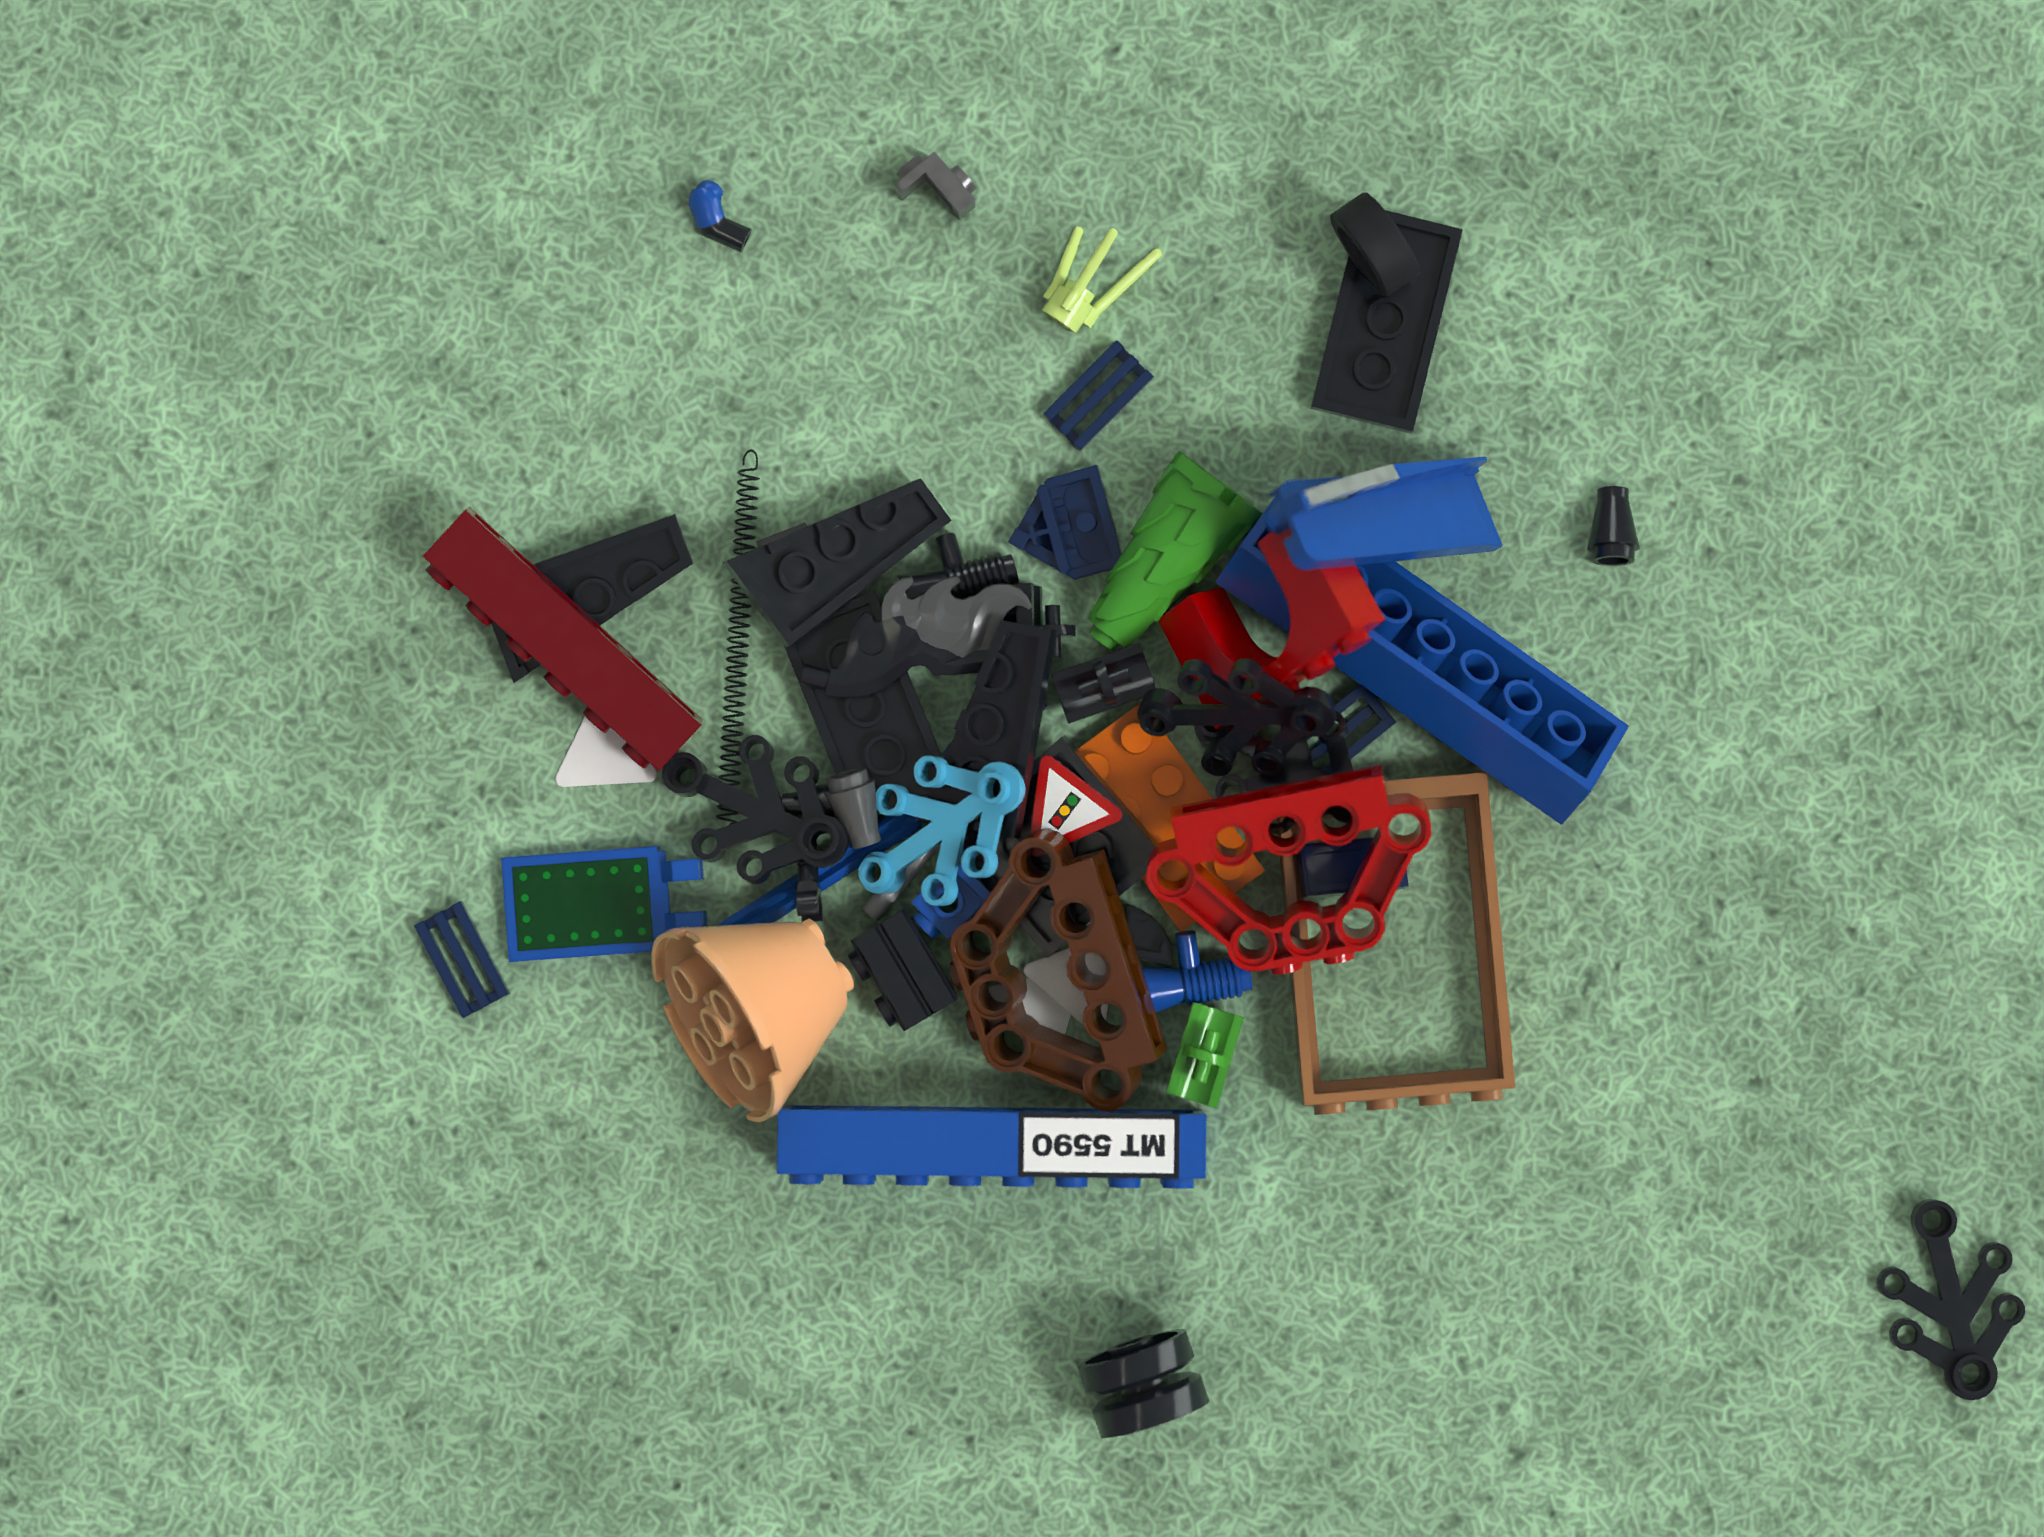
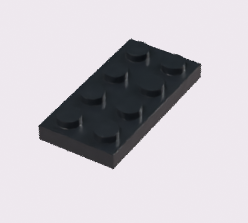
M1385 210L1413 251L1419 264L1420 274L1389 296H1382L1366 280L1348 255L1310 409L1411 434L1414 430L1463 229Z
M875 590L850 599L791 646L785 647L799 684L805 664L830 671L832 666L837 667L845 657L851 629L865 611L872 613L874 620L882 619V607ZM908 671L883 690L860 697L824 696L825 691L800 684L835 774L850 769L866 767L869 778L875 779L876 791L884 784H897L904 786L909 793L923 797L929 795L931 788L923 787L915 780L914 766L923 756L942 757ZM934 763L928 768V777L931 781L934 779L933 776L936 772ZM892 791L888 798L891 809L897 803V796L894 791Z

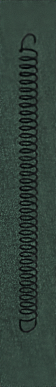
M752 449L745 453L742 465H745L746 455L749 452H753L756 456V467L742 469L737 472L740 476L747 477L746 479L738 480L737 484L747 488L739 489L736 493L740 496L748 497L735 501L740 506L748 507L735 511L736 514L747 517L734 521L737 525L744 526V528L734 530L735 534L744 536L733 540L735 544L745 546L732 550L737 555L743 554L736 552L737 550L756 548L753 545L736 542L756 538V536L737 532L757 528L756 526L737 522L757 519L756 516L739 513V511L758 509L756 506L739 503L740 501L759 499L756 496L739 493L741 491L760 489L759 487L740 483L760 479L759 477L740 473L757 470L758 456ZM734 578L731 579L732 583L739 585L736 581H733L735 580ZM741 587L730 589L732 593L742 596L733 597L729 601L742 606L731 607L729 611L743 616L730 617L728 621L743 626H733L727 629L731 633L740 635L727 638L729 642L739 645L726 648L728 652L739 654L729 656L726 660L740 665L725 668L728 672L740 675L724 678L728 682L740 685L724 687L725 691L738 695H728L723 698L725 701L736 703V705L724 706L723 710L736 714L722 717L723 720L736 724L721 727L724 731L737 733L723 735L721 739L737 744H727L720 747L724 751L736 754H726L719 757L721 760L733 762L734 764L720 765L719 768L721 770L733 773L718 776L721 780L733 782L729 784L731 786L740 785L741 783L723 777L738 776L742 773L723 767L739 766L742 763L723 758L740 756L739 751L724 747L740 746L742 742L727 739L726 737L743 736L744 733L727 728L743 726L744 723L727 718L744 716L745 713L727 708L742 707L746 704L727 698L744 697L746 693L728 688L745 687L747 684L730 680L729 678L746 677L747 674L730 670V668L747 667L748 664L730 659L748 657L749 655L730 649L750 646L746 643L730 640L750 636L749 634L731 629L749 628L751 626L750 624L732 620L750 618V614L733 610L752 607L750 604L733 601L735 599L748 598L745 593L733 591L742 589ZM721 804L716 806L718 809L734 812L716 815V818L732 822L729 823V825L738 822L736 820L720 817L739 814L738 812H735L731 809L723 808V805Z

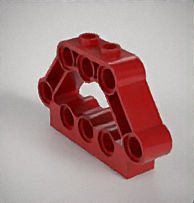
M1381 765L1172 807L1171 821L1175 838L1159 843L1151 851L1147 862L1146 882L1150 891L1158 899L1176 903L1225 945L1231 961L1238 968L1246 971L1271 969L1272 974L1281 975L1298 971L1303 967V962L1323 959L1324 964H1339L1352 960L1355 957L1354 952L1374 947L1381 940L1385 931L1384 914L1413 855L1424 849L1430 840V814L1426 804L1417 796L1409 793L1387 795ZM1332 806H1342L1352 816L1346 825L1333 828L1322 820L1323 812ZM1399 814L1413 815L1419 821L1417 829L1409 835L1394 833L1390 829L1389 824ZM1280 816H1288L1298 823L1299 828L1293 836L1280 838L1270 831V823ZM1236 827L1245 833L1246 841L1240 847L1227 848L1218 842L1217 834L1224 828ZM1378 828L1348 891L1337 900L1336 904L1321 906L1311 900H1300L1292 903L1285 910L1284 914L1269 917L1266 913L1250 907L1200 864L1215 860L1226 867H1236L1244 864L1252 857L1253 852L1268 850L1278 856H1290L1298 853L1306 842L1318 839L1332 846H1340L1351 842L1358 835L1359 831ZM1168 860H1177L1186 866L1188 874L1179 881H1169L1160 874L1158 869ZM1355 908L1367 910L1373 917L1371 923L1362 929L1348 927L1344 923L1343 918L1350 910ZM1310 919L1319 925L1320 931L1313 938L1300 939L1292 933L1291 927L1298 920ZM1249 929H1257L1267 936L1268 941L1262 948L1250 950L1240 943V935Z

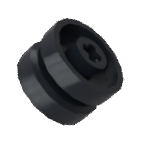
M1175 1329L1131 1339L1077 1364L1086 1393L1093 1395L1114 1393L1098 1402L1092 1409L1101 1438H1113L1146 1430L1188 1415L1210 1402L1201 1374L1195 1372L1171 1374L1188 1365L1194 1358L1186 1329Z

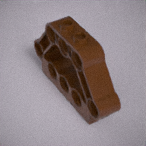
M1039 829L1031 833L1012 849L1009 857V868L978 912L959 925L953 932L950 941V950L953 961L950 962L951 977L956 989L964 992L969 1008L966 1012V1023L973 1040H979L982 1052L991 1066L1005 1073L1019 1070L1082 1095L1085 1101L1095 1109L1114 1111L1122 1107L1140 1087L1142 1081L1141 1065L1157 1061L1167 1050L1165 1039L1104 849L1074 857L1068 840L1059 832L1051 829ZM1033 847L1041 848L1048 853L1051 860L1049 871H1043L1034 866L1030 855ZM1047 885L1050 886L1055 902L1050 915L1051 926L1059 937L1068 942L1071 952L1066 966L1067 976L1077 989L1084 992L1087 1002L1082 1017L1083 1026L1089 1036L1099 1041L1101 1048L1040 1025L1032 1016L1026 1014L1023 999L1027 992L1026 979L1017 967L1010 964L1007 950L1010 946L1012 934ZM1077 902L1087 908L1090 914L1089 925L1077 924L1072 919L1069 912L1070 903ZM974 930L982 931L989 936L992 943L991 953L982 952L975 947L972 939ZM1086 953L1097 954L1104 960L1106 964L1105 975L1094 974L1088 969L1085 963ZM994 980L1005 986L1008 993L1007 1002L996 1001L991 996L988 989L989 981ZM1109 1003L1119 1009L1122 1014L1121 1025L1110 1024L1104 1019L1101 1013L1102 1004ZM1010 1030L1021 1036L1024 1042L1023 1052L1014 1051L1007 1046L1004 1040L1005 1031ZM1101 1069H1109L1119 1075L1122 1083L1121 1090H1112L1104 1085L1101 1080Z

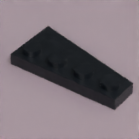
M672 514L533 565L599 625H602L614 615L692 565L693 560L677 516ZM494 621L491 623L513 683L541 665L533 657L528 662H525L516 655L504 642L509 635Z

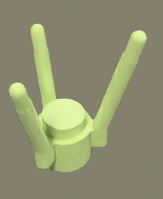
M1075 227L1053 282L1043 295L1048 302L1042 309V312L1074 333L1078 332L1082 324L1091 328L1099 315L1162 256L1161 250L1158 248L1152 250L1098 301L1090 305L1095 295L1087 290L1086 286L1109 251L1118 232L1115 228H1110L1077 280L1068 279L1064 285L1083 234L1081 227Z

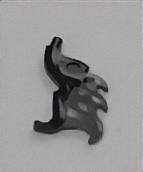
M909 576L899 579L889 587L884 595L881 620H874L873 614L865 611L851 629L846 654L837 667L832 666L830 671L805 664L800 684L825 691L824 696L850 698L867 696L883 690L909 669L919 665L928 668L933 675L979 673L999 624L1004 619L1006 613L1016 605L1031 609L1033 606L1027 594L1011 584L998 583L986 586L976 595L961 599L953 596L950 591L960 582V578L958 576H951L934 583L924 594L915 598H909L905 591L914 583L913 577Z

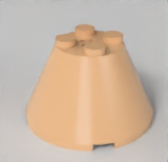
M807 919L802 923L778 922L673 928L660 934L652 946L651 962L654 981L657 983L663 979L665 981L671 1003L664 1006L663 1009L682 1048L714 1093L730 1108L741 1104L751 1111L746 1114V1117L753 1122H764L779 1112L845 1013L847 1008L846 993L854 989V982L849 970L843 963L839 961L834 962L824 946L825 940L822 931L811 919Z

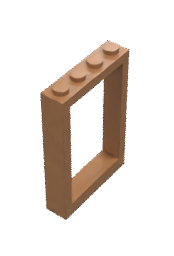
M1486 772L1385 781L1387 795L1409 793L1419 797L1426 804L1428 810L1464 807L1487 1068L1321 1081L1310 961L1303 962V967L1300 970L1290 973L1301 1104L1304 1106L1313 1105L1314 1115L1346 1112L1345 1102L1366 1101L1367 1110L1398 1108L1397 1098L1418 1096L1419 1106L1450 1104L1451 1093L1471 1092V1101L1503 1099L1502 1089L1515 1088L1488 777ZM1331 815L1322 817V819L1333 818ZM1286 816L1278 817L1277 823L1282 822ZM1298 824L1292 825L1287 832L1278 834V837L1288 838L1293 836L1298 831ZM1296 853L1290 856H1280L1284 911L1292 903L1305 900L1302 898ZM1307 919L1298 920L1291 927L1292 933L1300 939H1308Z

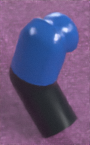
M710 180L700 182L691 191L688 202L699 233L708 239L742 253L752 229L725 218L721 205L723 190L717 183Z

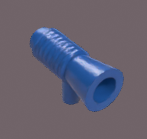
M1194 930L1175 933L1179 968L1142 967L1156 1013L1183 1003L1189 1006L1193 1002L1205 1003L1206 1001L1226 1000L1228 997L1232 999L1235 996L1238 998L1242 996L1243 991L1252 990L1250 971L1238 968L1230 958L1223 957L1222 960L1217 958L1215 961L1211 959L1208 962L1204 960L1200 963L1196 931Z

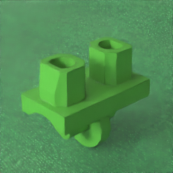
M1193 1002L1166 1093L1217 1108L1244 1017Z

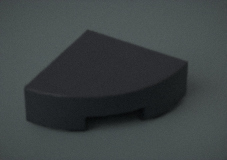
M1126 906L1125 917L1139 960L1172 965L1171 945L1162 926L1147 912L1132 906Z

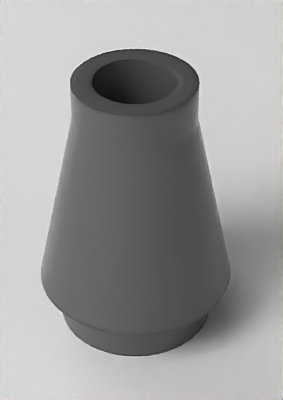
M866 767L850 769L826 778L828 791L824 794L838 821L844 826L848 834L851 849L866 847L881 841L878 830L875 779L869 778Z

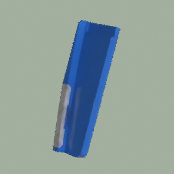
M1486 457L1397 463L1351 476L1286 481L1271 491L1268 496H1278L1280 502L1271 508L1268 506L1263 514L1264 524L1273 534H1280L1288 528L1291 529L1292 535L1283 542L1292 563L1301 570L1493 552L1503 546L1474 476L1479 472L1478 468L1487 462ZM1344 496L1348 497L1347 499L1331 503L1334 499Z

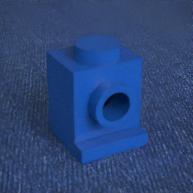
M961 862L959 863L956 877L959 903L955 911L946 913L939 906L928 904L923 899L922 893L911 902L918 909L912 916L913 920L932 939H935L942 933L949 940L957 927L971 918L991 893L977 878L965 874ZM941 881L935 887V893L938 898L944 893V885Z

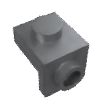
M935 151L925 160L920 154L915 156L896 174L900 181L895 184V191L902 201L927 181L959 220L976 207L975 199L971 195L976 190L973 182L958 165L950 170Z

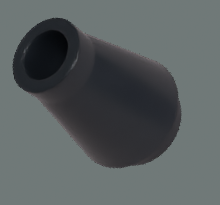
M1621 486L1601 487L1597 490V504L1587 550L1592 552V562L1598 565L1622 566L1631 564L1635 561V551H1638L1640 547L1629 503V489Z

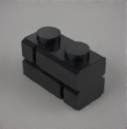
M906 908L850 940L855 951L848 954V957L863 982L871 977L873 978L882 996L874 1001L889 1027L899 1023L903 1031H906L959 999Z

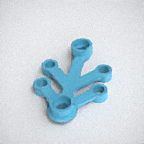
M921 757L914 766V777L919 785L929 788H940L944 785H949L972 793L956 805L909 793L902 785L884 784L876 791L877 810L881 814L888 816L907 814L932 822L890 852H872L868 854L861 862L858 870L859 879L864 888L876 894H892L898 891L905 881L906 867L940 843L935 873L927 876L921 887L922 897L928 904L947 906L954 902L958 894L956 877L960 859L962 869L968 876L973 878H988L992 876L998 867L996 849L1004 815L1014 811L1020 805L1025 795V783L1022 776L1015 767L1008 763L992 762L985 765L979 772L949 765L942 757ZM934 763L937 774L931 781L928 777V768ZM997 779L1000 782L1001 791L995 798L993 795V784ZM892 791L897 796V803L893 809H891L888 803V798ZM981 815L976 846L967 848L961 858L968 824ZM979 853L984 857V866L980 871L975 866V859ZM877 864L881 868V876L878 881L875 880L874 876ZM939 881L944 885V894L940 899L935 893V887Z

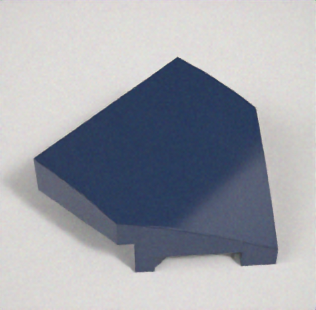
M1094 465L1046 479L1043 485L1040 484L1037 489L1035 498L1018 528L1014 530L1008 543L1074 580L1112 570L1121 556L1122 550L1099 466Z

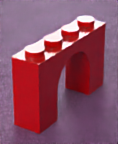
M1288 528L1280 534L1270 532L1257 542L1286 596L1290 611L1289 637L1278 657L1269 655L1255 644L1223 587L1189 595L1162 616L1158 623L1181 666L1190 659L1202 660L1211 667L1213 673L1228 682L1233 664L1239 659H1251L1260 664L1263 672L1296 692L1300 689L1299 683L1305 678L1307 680L1317 678L1334 668L1336 664L1333 658L1339 653L1348 654L1367 644L1371 640L1368 632L1382 623L1385 618L1356 566L1316 570H1301L1292 563L1283 542L1292 535L1291 529ZM1190 675L1192 678L1199 679L1196 676ZM1241 675L1242 677H1244V678H1246V679H1251L1250 677H1248V676H1246V675ZM1206 692L1198 696L1202 704H1222ZM1259 692L1249 695L1261 704L1273 703ZM1213 725V726H1214L1215 729H1220V728L1227 727V726H1230V725Z

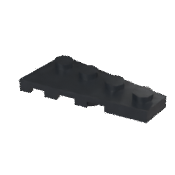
M920 478L722 563L783 645L787 647L795 643L952 520Z
M1001 620L975 679L976 687L966 710L962 709L954 729L957 731L944 759L949 765L979 772L985 765L992 762L1008 763L1018 770L1025 783V795L1020 805L1014 811L1004 815L1000 836L1019 839L1021 837L1057 630ZM997 779L993 784V795L995 798L1001 791V785ZM944 785L940 788H931L928 798L956 805L972 793ZM981 815L968 824V830L979 831ZM918 817L915 818V819H918V820H923V821L932 822V821H930V820H926V819H922V818H918Z

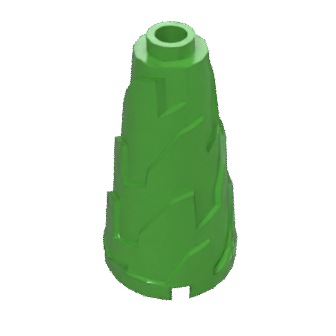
M1180 451L1170 461L1154 487L1152 493L1155 495L1129 533L1133 537L1105 579L1107 586L1088 617L1091 623L1094 624L1089 634L1112 651H1115L1119 644L1125 648L1131 646L1148 629L1153 621L1158 622L1193 582L1198 584L1227 549L1229 551L1234 549L1263 514L1250 502L1209 472L1203 470L1202 466Z

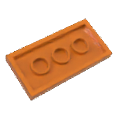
M1138 704L1079 747L1078 750L1159 844L1168 839L1175 838L1171 821L1172 807L1213 798L1167 735L1156 737L1143 731L1137 717V711L1140 706ZM1234 827L1224 828L1217 834L1218 842L1224 847L1237 848L1244 843V840ZM1254 854L1244 864L1236 867H1226L1215 860L1200 863L1234 893L1266 871ZM1168 860L1158 869L1160 874L1169 881H1179L1188 874L1186 866L1177 860ZM1145 874L1141 879L1143 880V882H1144V883L1146 884V886L1148 887V884H1147V882H1146V874ZM1154 895L1180 932L1196 922L1176 903L1163 901Z

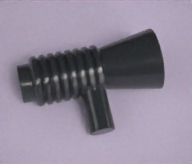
M946 533L935 539L945 571L897 575L898 580L909 576L913 577L914 583L905 591L909 598H915L924 594L931 585L951 576H958L960 578V582L950 591L953 596L961 599L976 595L986 586L998 583L1014 586L1019 583L1016 566L1011 554L1001 556L1000 553L996 552L994 555L989 554L987 557L982 556L980 559L975 558L973 561L968 560L964 563L955 533Z

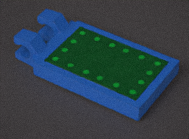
M660 846L501 858L509 962L652 952L655 939L669 929L708 926L707 910L670 913L668 882L704 879L702 859L666 861V851H660Z

